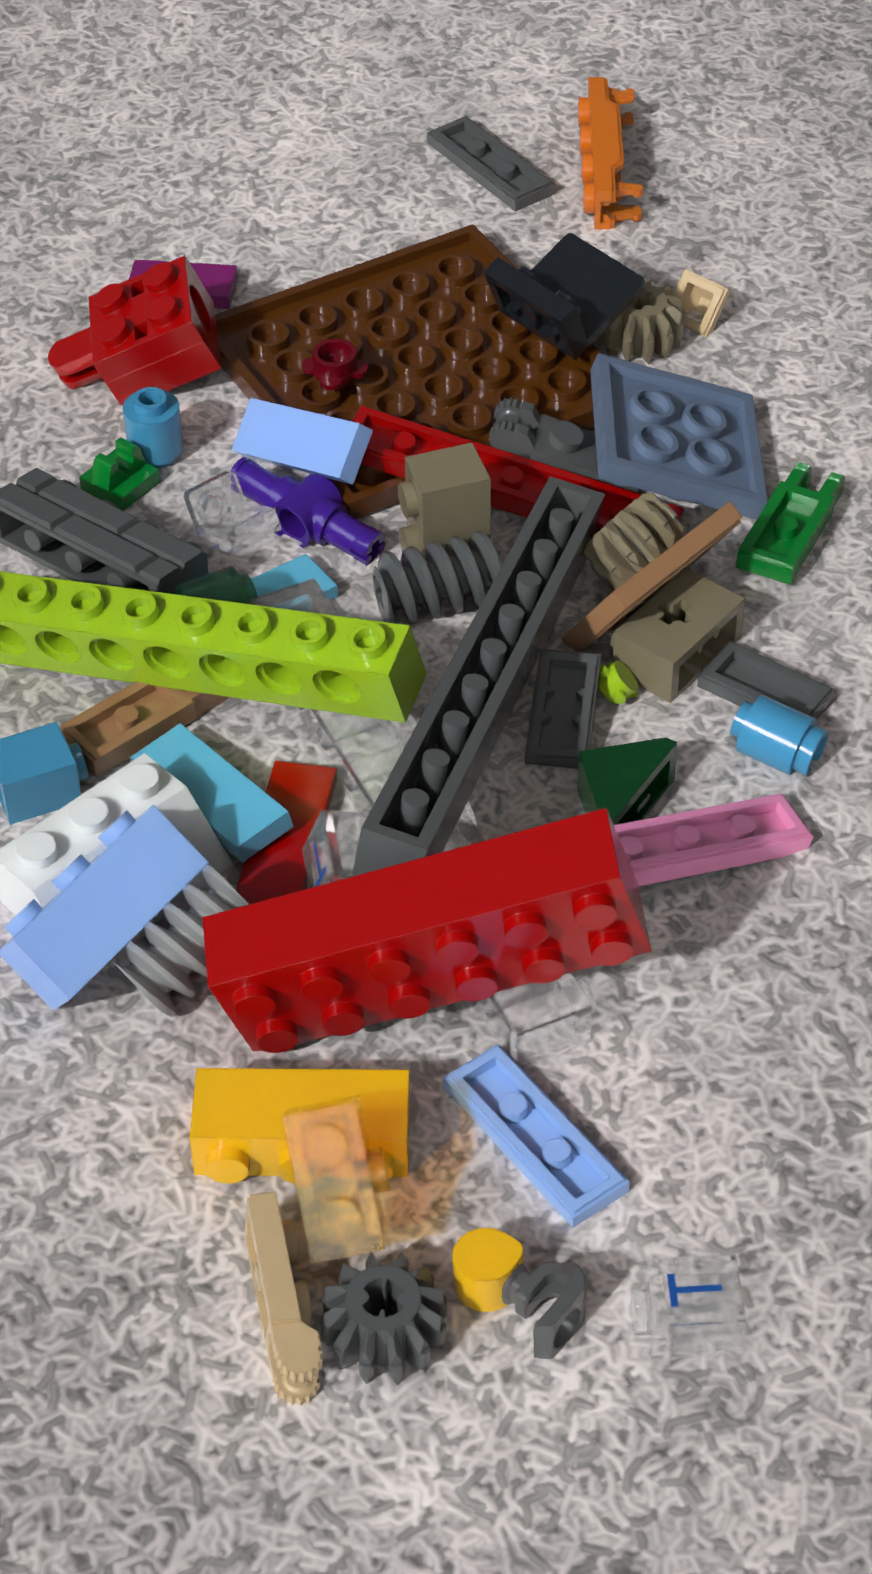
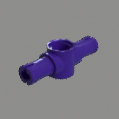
M242 457L232 467L228 481L231 482L228 484L229 489L263 506L268 515L269 523L277 536L281 537L285 534L302 542L299 545L302 548L311 541L323 547L329 543L366 566L384 550L385 542L383 540L386 538L385 533L348 515L339 490L324 476L309 474L301 482L289 475L281 478L248 457Z

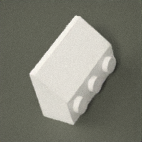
M144 753L0 848V901L15 915L33 899L43 908L60 892L51 882L80 854L90 863L106 847L98 838L103 831L126 810L136 819L153 804L209 862L208 866H212L221 876L234 869V864L187 786ZM202 870L188 883L201 890L208 887ZM183 890L169 903L179 907L187 902ZM163 909L150 921L151 923L155 924L165 917ZM142 929L135 937L144 932V930Z

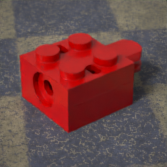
M185 255L168 263H158L150 267L145 273L119 284L107 285L98 293L89 296L90 327L56 341L51 347L47 358L53 370L58 373L62 383L68 388L77 389L102 378L120 405H123L130 395L145 387H157L170 391L221 369L214 302Z

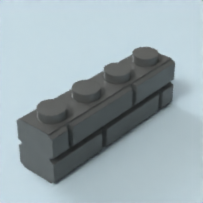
M38 468L19 477L16 485L9 483L0 488L1 544L72 581L208 598L210 590L207 554L197 544L185 542L160 530L151 521H140L136 517L118 509L111 501L100 500L78 489L72 482L55 479L54 476Z

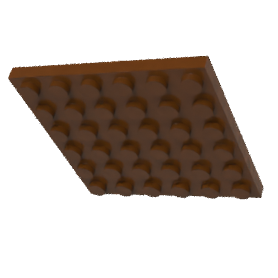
M474 224L215 314L221 367L248 400L250 398L347 421L354 420L362 405L490 446L491 443L488 441L491 427H494L496 422L494 418L496 405H499V401H503L504 398H518L520 402L527 401L532 403L540 415L542 413L561 421H568L586 430L593 428L594 413L590 369L598 353H602L591 344L575 361L499 311L484 271L497 257L516 269L518 268ZM333 338L347 340L356 347L357 360L365 361L368 364V374L360 379L353 378L349 385L338 390H325L321 388L320 381L314 375H308L303 372L302 363L307 357L312 356L313 348L319 342ZM360 465L353 484L327 478L339 490L348 515L355 519L399 503L397 486L398 483L405 482L404 478L364 465Z

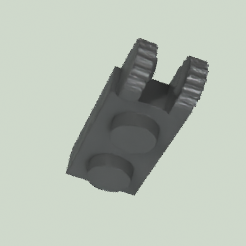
M504 398L503 401H499V405H496L494 414L496 422L494 427H491L488 440L491 442L490 446L638 493L639 489L621 487L612 482L598 479L594 432L580 428L568 421H561L542 413L540 415L534 404L527 401L520 402L518 398Z

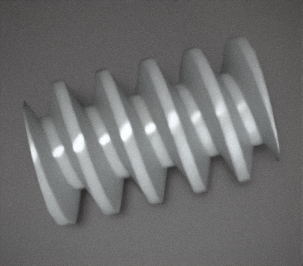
M207 865L202 870L209 888L207 892L187 884L182 890L189 909L185 911L171 903L165 904L162 908L170 927L166 930L148 922L143 930L150 946L146 949L129 941L123 948L130 965L126 968L113 962L161 1013L170 1017L177 1013L170 992L175 990L193 998L197 992L189 974L195 971L207 977L202 917L249 905L212 866Z

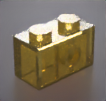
M360 1094L288 1109L282 1115V1121L311 1264L385 1250L389 1236L380 1193L391 1190L390 1178L383 1147L370 1148Z

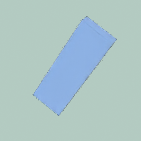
M250 398L231 450L256 460L353 484L373 430L360 423Z
M499 1044L443 1077V1088L572 1228L629 1192L630 1181Z

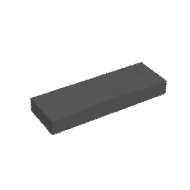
M467 116L427 132V143L515 212L555 195L556 184Z

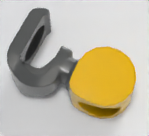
M478 1228L468 1231L458 1239L453 1248L452 1256L454 1289L458 1299L466 1307L481 1312H492L513 1303L515 1304V1312L527 1319L543 1300L550 1297L558 1298L535 1323L533 1329L534 1358L553 1359L581 1327L585 1319L586 1277L581 1267L576 1263L548 1262L541 1264L530 1274L527 1272L524 1264L522 1244L505 1232L494 1228Z

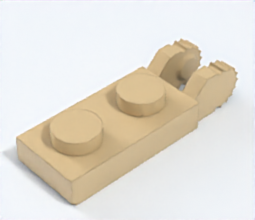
M276 1191L250 1194V1198H247L244 1237L272 1382L275 1383L274 1391L278 1392L277 1398H282L283 1403L289 1402L291 1406L297 1403L301 1406L303 1402L309 1403L311 1397H316V1390H319L320 1384L318 1383L320 1377L318 1374L319 1370L322 1369L323 1352H321L319 1332L310 1327L312 1313L307 1283L305 1281L294 1282L291 1264L298 1263L299 1258L296 1227L293 1219H281Z

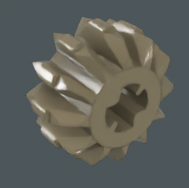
M653 280L648 281L646 289L597 338V344H604L607 356L618 354L622 351L626 361L632 360L634 355H641L642 359L649 365L654 352L659 356L669 358L671 349L673 347H680V341L684 336L685 310L682 305V299L673 296L672 287L663 286L657 288Z
M654 493L642 494L625 509L621 510L611 521L606 523L586 543L584 555L592 564L591 568L602 581L605 580L616 590L683 537L685 528L679 522L677 514L667 502L663 503Z

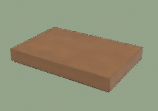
M730 501L608 595L561 638L563 642L577 652L584 651L617 625L622 618L631 614L650 599L651 595L660 586L668 584L686 567L692 566L741 523L740 519L743 516Z

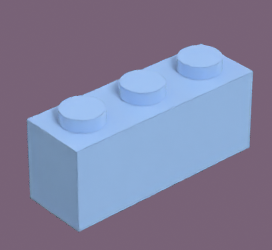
M154 804L136 819L126 810L98 836L99 840L106 847L90 863L80 854L51 881L60 892L43 908L33 899L4 926L13 937L0 948V956L52 1010L71 1000L163 909L162 907L165 904L169 903L183 887L209 864Z

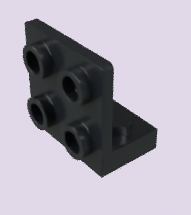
M573 233L566 234L531 271L524 266L516 269L499 257L484 271L500 312L575 361L646 289L644 277Z

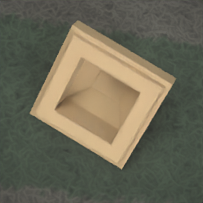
M684 269L673 296L682 299L685 312L696 310L704 314L701 323L684 316V327L704 337L710 335L729 297L731 289Z

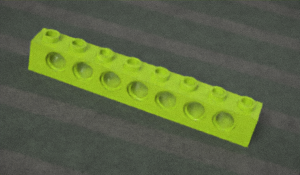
M0 571L1 664L130 683L138 681L157 687L403 723L407 722L427 674L410 625Z

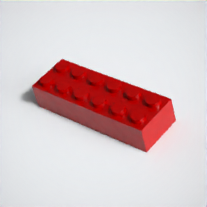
M607 808L202 917L208 988L253 1052H286L300 1043L331 1035H351L365 1026L396 1018H416L422 1016L430 1009L464 1000L481 1001L499 991L529 983H550L559 979L564 974L598 965L614 966L626 962L633 956L652 952L638 882Z

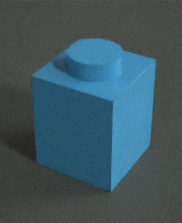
M57 722L0 739V803L10 825L59 810L81 795L79 781L88 779L86 762L79 744L76 742L68 745Z

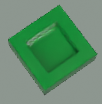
M120 437L115 441L116 449L107 456L99 453L94 458L93 467L82 474L79 480L81 490L100 500L111 501L118 509L124 511L161 481L159 469L146 463L140 447Z

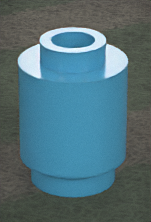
M145 387L130 395L123 403L126 440L140 447L146 463L156 468L172 464L183 451L178 399L172 393L157 387Z
M760 695L754 704L745 701L741 705L732 723L730 735L737 738V752L785 774L791 775L794 770L808 777L812 770L809 768L811 760L818 761L828 740L829 731L817 726L818 720L765 695Z

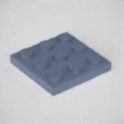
M598 353L590 369L598 479L612 482L621 487H633L664 495L675 501H687L714 509H720L730 501L742 516L757 519L767 504L768 499L753 395Z

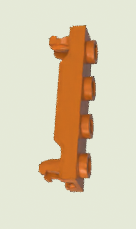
M588 77V97H578L583 212L593 213L594 229L615 228V223L626 219H633V222L642 220V210L639 206L615 205L623 199V196L634 195V198L643 196V185L621 182V170L624 169L621 126L633 124L634 117L631 112L620 114V104L632 103L635 99V92L631 88H626V90L608 87V79H604V77Z

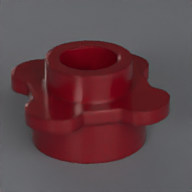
M333 338L319 342L313 348L312 356L307 357L302 363L303 372L308 375H314L320 381L321 388L325 390H338L349 385L353 378L360 379L368 374V364L365 361L357 360L356 347L344 339Z

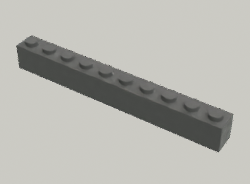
M551 476L549 477L361 827L352 876L444 851L539 658L540 649L544 648L587 560V557L584 555L585 546L596 534L605 498L604 493Z

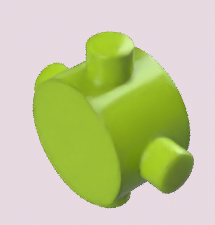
M620 661L611 662L608 667L605 664H601L599 688L610 702L615 705L623 704L627 698L638 696L637 680L625 664Z

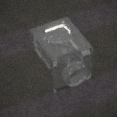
M224 471L184 492L183 497L198 539L207 547L229 552L233 556H242L260 549L264 545V538L282 529L275 508L245 501L237 475L234 472Z

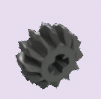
M370 1252L365 1261V1270L361 1271L343 1264L342 1270L338 1274L339 1285L326 1286L322 1297L324 1316L320 1321L321 1335L323 1341H326V1346H333L334 1360L338 1363L340 1370L358 1362L359 1375L367 1384L377 1373L378 1366H388L389 1376L398 1385L404 1376V1361L407 1360L411 1366L426 1372L427 1366L431 1362V1349H442L447 1337L446 1323L444 1322V1318L447 1316V1299L443 1295L442 1289L434 1288V1276L430 1273L428 1266L409 1272V1262L405 1259L403 1253L391 1265H380V1261Z

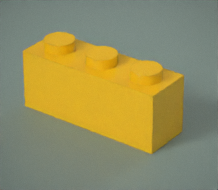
M196 1068L189 1136L194 1175H207L216 1182L226 1184L241 1182L247 1176H280L283 1180L293 1184H308L314 1182L320 1176L352 1177L355 1181L367 1185L382 1184L391 1179V1177H408L410 1136L409 1070Z

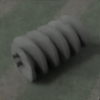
M477 531L470 535L467 544L463 538L455 536L448 540L446 549L440 543L432 541L425 545L423 555L413 546L406 547L402 551L400 561L394 553L390 551L383 552L379 557L378 567H373L374 592L383 621L395 623L396 610L402 609L411 624L417 623L418 607L420 604H425L433 619L439 618L441 600L446 598L455 613H461L463 611L464 594L470 593L479 608L486 596V590L490 589L501 568L498 553L486 533Z

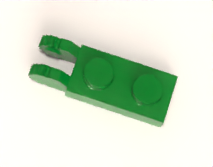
M797 462V465L792 469L786 481H780L737 552L736 568L791 585L833 515V508L844 489L845 475L831 472L819 492L808 489L812 477L811 465Z

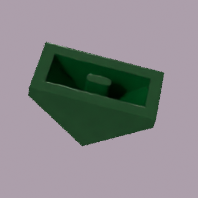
M665 737L579 751L577 791L584 812L588 813L607 808L614 825L643 820L675 780L677 742Z

